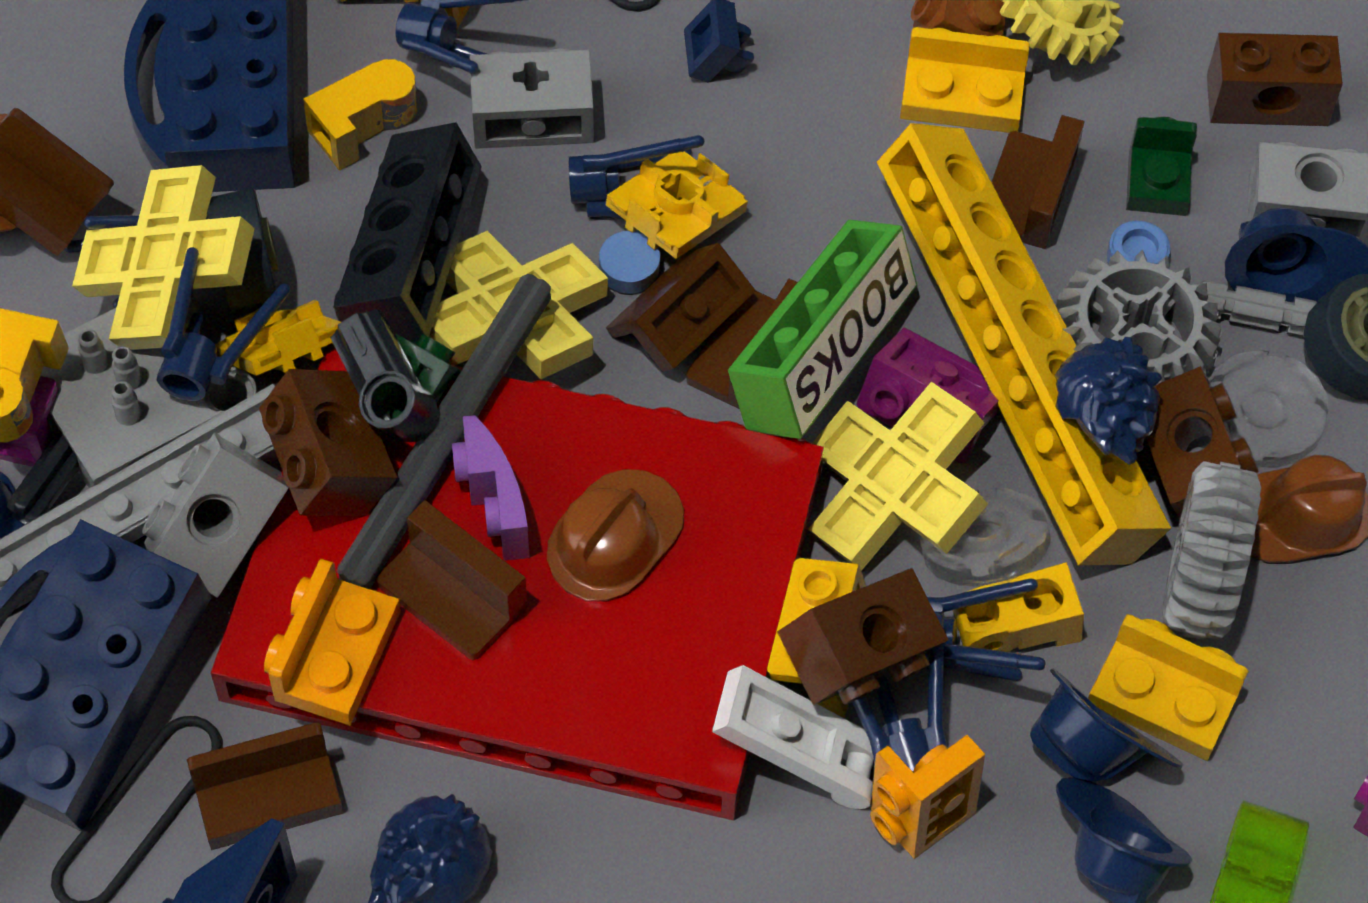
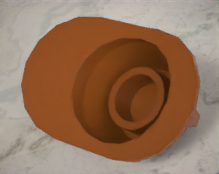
M1312 455L1299 459L1288 468L1257 474L1262 487L1260 493L1261 501L1250 557L1267 563L1293 562L1327 554L1342 553L1357 548L1368 538L1367 481L1364 473L1355 472L1345 462L1332 456Z
M624 469L605 474L572 502L568 510L557 522L548 540L547 561L553 578L567 593L586 601H609L626 595L644 579L653 566L674 544L683 528L684 508L677 491L663 478L643 470Z

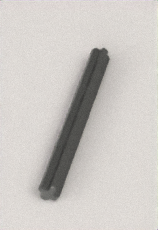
M532 274L520 277L438 407L437 421L432 431L416 442L397 472V479L381 497L337 567L340 580L371 589L378 574L383 570L408 529L407 517L424 500L426 501L452 459V443L464 440L463 416L476 415L478 417L551 300V286L545 280L538 279Z

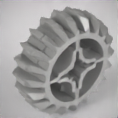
M1142 249L1135 256L1134 261H1127L1117 250L1110 258L1109 265L1094 258L1091 264L1088 265L1086 273L1076 270L1069 280L1068 288H1064L1063 292L1059 294L1056 307L1067 327L1063 330L1071 334L1076 344L1073 350L1081 351L1085 346L1101 343V340L1091 328L1089 319L1099 325L1098 332L1105 338L1122 342L1124 337H1131L1133 345L1142 347V355H1146L1149 359L1147 368L1161 375L1162 379L1159 382L1161 383L1200 366L1205 375L1209 368H1213L1218 354L1216 347H1218L1222 336L1221 325L1216 323L1219 315L1218 303L1206 301L1208 297L1207 283L1190 285L1192 276L1189 267L1175 273L1169 269L1170 263L1167 255L1158 264L1147 262ZM1165 316H1167L1175 324V326L1181 334L1182 340L1174 335L1175 328L1172 327L1165 320Z
M1203 461L1192 473L1174 541L1162 611L1165 625L1171 630L1182 632V636L1203 640V638L1220 640L1231 630L1237 607L1240 604L1243 585H1245L1246 573L1255 539L1256 524L1259 517L1258 509L1261 501L1260 493L1262 487L1256 472L1240 469V465L1220 461V464Z

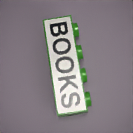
M848 219L730 366L728 373L746 430L801 439L917 287L901 225Z

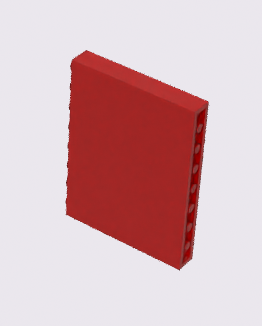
M334 344L326 345L324 357H322L318 370L347 371ZM503 376L477 418L486 426L503 450L519 485L528 526L529 558L504 561L526 578L527 608L478 659L470 660L400 605L401 612L350 726L275 701L269 674L264 672V662L270 643L275 635L281 634L285 636L294 615H291V603L300 580L303 577H312L320 559L334 562L336 576L339 579L337 567L378 502L366 516L300 515L290 488L287 489L260 532L211 670L218 701L311 723L318 722L321 725L734 821L751 752L713 733L712 730L728 671L744 665L770 679L767 667L793 564L801 556L821 476L824 446L810 444L804 438L774 436L746 430L743 425L732 421L714 423L691 418L672 408L659 407L650 409L627 404L621 399L608 394L591 396L563 390L560 386L549 381L537 380L527 382ZM450 380L449 384L447 385L445 391L443 392L441 398L437 403V408L440 406L441 402L443 401V399L445 398L446 394L448 393V391L450 390L455 381ZM378 429L397 474L417 441L401 442ZM452 457L426 501L503 560L501 536L488 537L485 504L471 505L469 481L456 482L454 460ZM629 469L647 471L663 478L677 491L684 508L683 528L674 544L653 566L644 579L626 595L609 601H586L567 593L553 578L547 561L548 540L557 522L568 510L570 504L605 474ZM408 529L384 568L410 543ZM376 579L370 590L386 594L378 587Z

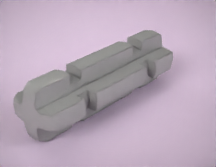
M1212 280L1202 282V284L1207 283L1208 297L1206 301L1218 303L1219 315L1217 319H1221V314L1223 313L1230 315L1229 321L1277 331L1279 326L1283 325L1288 326V333L1303 336L1308 312L1317 303L1314 300L1294 297L1292 303L1285 301L1286 295L1242 286H1236V290L1231 291L1227 290V283Z

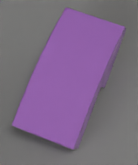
M476 415L463 416L465 442L452 443L456 482L469 481L471 505L485 504L488 537L501 536L503 560L529 558L528 526L525 508L511 465L498 442Z

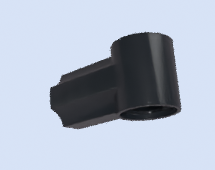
M374 309L365 313H355L339 323L338 329L330 338L360 396L359 407L361 415L369 424L401 442H415L423 439L432 431L437 421V404L431 393L421 386L385 314L379 309ZM407 394V406L403 413L397 418L391 419L390 410L394 401L400 396Z

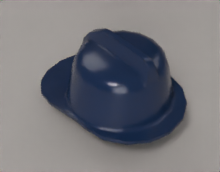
M1282 207L1269 209L1256 215L1251 221L1241 223L1238 233L1239 240L1231 247L1224 261L1225 278L1234 291L1236 286H1242L1286 295L1285 301L1293 303L1294 297L1318 302L1322 296L1341 281L1358 274H1368V246L1353 234L1333 228L1318 227L1311 217L1298 209Z
M1054 668L1050 670L1053 676L1060 682V685L1040 717L1032 726L1030 737L1032 742L1062 771L1074 778L1088 781L1110 779L1147 753L1174 767L1182 768L1184 764L1167 750L1097 707Z
M1074 777L1062 778L1057 783V796L1079 821L1074 856L1075 865L1088 878L1089 883L1094 889L1113 903H1145L1148 896H1151L1160 888L1172 867H1188L1192 862V858L1187 851L1169 840L1141 811L1110 789L1092 781Z

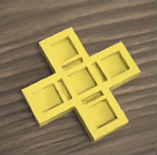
M202 165L151 170L137 226L86 230L72 287L86 297L119 295L109 335V340L118 347L125 346L131 350L163 347L169 333L181 270L183 269L188 248L194 247L199 251L193 289L242 285L255 228L241 216L206 219L216 177Z
M485 231L457 244L446 282L458 294L439 303L429 337L456 352L450 364L455 366L468 360L520 277L532 274L538 279L545 280L551 286V300L516 355L540 379H543L593 355V336L570 313L606 297L608 277L573 243L521 265L488 231Z
M930 382L891 430L847 401L811 443L824 446L822 464L846 480L847 483L808 529L818 540L846 561L859 564L861 571L902 522L947 554L988 505L977 491L946 470L984 425L983 420L974 410L933 382Z

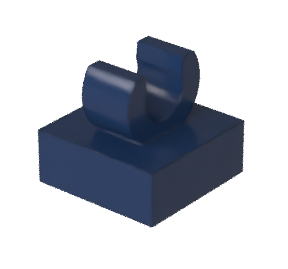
M711 0L685 27L684 37L689 77L709 83L723 67L728 71L739 73L754 60V53L740 49V46L751 36V29L737 22L734 2Z

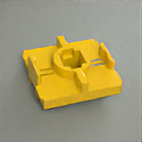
M684 151L669 154L656 163L649 159L641 162L638 175L607 194L606 206L626 220L625 228L633 233L639 230L647 236V245L655 250L661 247L677 259L745 213L748 201L742 193L730 184L728 185L730 176L728 173L701 153L698 154V159L696 160Z
M317 300L310 301L294 309L276 311L233 366L256 376L273 368L284 373L288 369H296L293 362L296 358H302L303 356L315 361L324 357L321 348L333 343L330 337L336 332L338 324L341 322L323 316ZM258 310L234 320L238 332L215 344L217 347V357H221Z

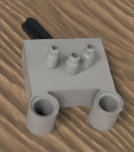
M192 290L184 333L189 325L192 314L199 312L194 290ZM116 308L64 333L69 350L61 370L43 367L40 375L54 379L58 387L57 395L47 417V421L55 436L9 499L7 510L24 524L30 523L49 512L77 471L88 488L96 486L108 477L224 412L221 409L225 406L238 404L258 393L254 379L246 371L232 367L224 385L210 383L205 397L201 400H183L167 393L159 386L156 380L165 357L161 352L162 348L131 350L125 346L118 347L109 340ZM203 325L200 329V335H203Z

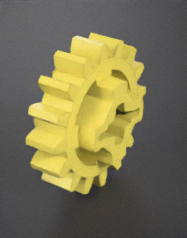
M1000 0L1004 2L1000 9V14L1015 20L1010 29L1013 33H1026L1030 37L1028 41L1030 48H1039L1047 52L1052 60H1055L1059 53L1065 54L1071 65H1077L1082 57L1090 64H1094L1100 55L1105 57L1120 34L1118 32L1124 22L1115 16L1120 9L1119 4L1108 0Z

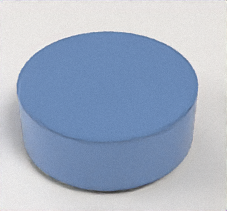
M1146 221L1126 222L1117 227L1111 235L1107 249L1108 265L1110 258L1117 250L1127 261H1134L1135 256L1142 249L1147 262L1158 264L1166 255L1169 258V239L1163 230Z
M630 231L618 232L610 236L602 244L599 252V269L608 277V286L611 289L620 293L634 294L646 290L657 280L660 273L659 248L654 250L647 245L648 237L643 233L637 231L633 233Z

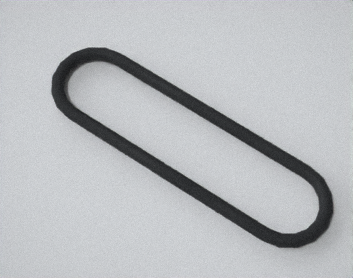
M182 716L170 721L160 730L58 860L52 871L51 887L55 898L60 903H106L113 897L194 792L195 788L192 778L98 897L88 901H78L70 898L64 892L61 885L62 874L65 868L168 736L176 729L183 726L202 728L209 734L211 739V751L220 749L221 737L217 728L212 723L198 716Z

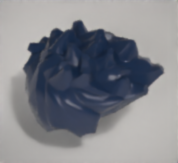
M1106 337L1101 343L1088 345L1081 351L1074 352L1061 364L1055 374L1058 390L1055 407L1059 409L1062 419H1076L1083 432L1096 444L1104 455L1112 453L1130 465L1135 463V460H1137L1136 452L1144 449V439L1154 429L1160 401V394L1155 386L1161 381L1162 377L1158 372H1153L1147 368L1148 357L1142 355V347L1133 345L1131 337H1124L1122 342Z
M454 794L449 795L445 799L437 795L420 797L404 805L400 811L393 814L381 832L376 859L370 874L372 892L368 903H464L472 898L488 874L493 852L489 847L490 839L486 834V829L480 825V817L473 812L472 808L465 807L464 802L456 800Z

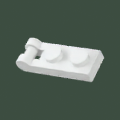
M744 665L727 672L712 730L713 733L831 793L833 801L842 806L852 809H865L870 806L873 782L869 778L875 762L870 741L863 728L818 704L813 705L809 699ZM842 757L846 760L845 766L841 764Z

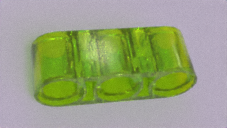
M1242 800L1230 833L1210 903H1288L1307 837L1309 821Z

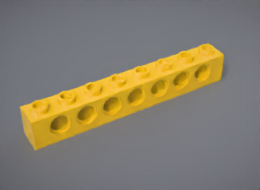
M910 123L880 157L877 164L992 394L999 400L997 404L1078 566L1133 564L1171 529L1170 524L1137 461L1135 460V463L1128 465L1112 453L1104 455L1096 444L1083 432L1076 419H1062L1059 409L1055 407L1058 396L1055 374L1061 364L1070 355L1077 352L1073 350L1076 344L1071 334L1063 330L1067 327L964 129Z

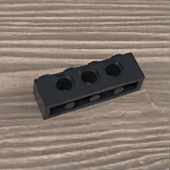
M457 122L393 134L391 136L383 162L379 166L378 177L369 203L365 207L364 218L355 244L350 251L349 262L340 288L335 295L333 308L335 309L338 321L342 322L355 313H365L379 309L385 314L395 335L398 334L412 342H417L422 333L427 336L430 335L482 167Z

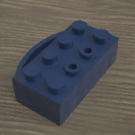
M147 0L138 14L128 40L124 62V85L135 133L152 168L158 170L202 165L216 177L212 192L241 191L251 188L254 190L295 188L293 0ZM165 23L159 37L154 61L155 87L164 120L159 124H150L145 117L139 99L138 74L144 54L151 40Z
M80 519L71 535L51 545L30 560L0 590L1 629L18 605L44 582L36 598L17 618L0 647V793L82 831L89 822L212 597L198 573Z

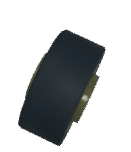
M253 188L213 196L207 210L208 219L241 216L255 228L242 285L223 287L229 309L232 313L261 307L278 288L275 272L279 271L272 233L268 218H262L257 195Z
M1358 274L1341 281L1318 300L1308 312L1303 334L1307 355L1318 375L1341 393L1355 399H1368V274Z

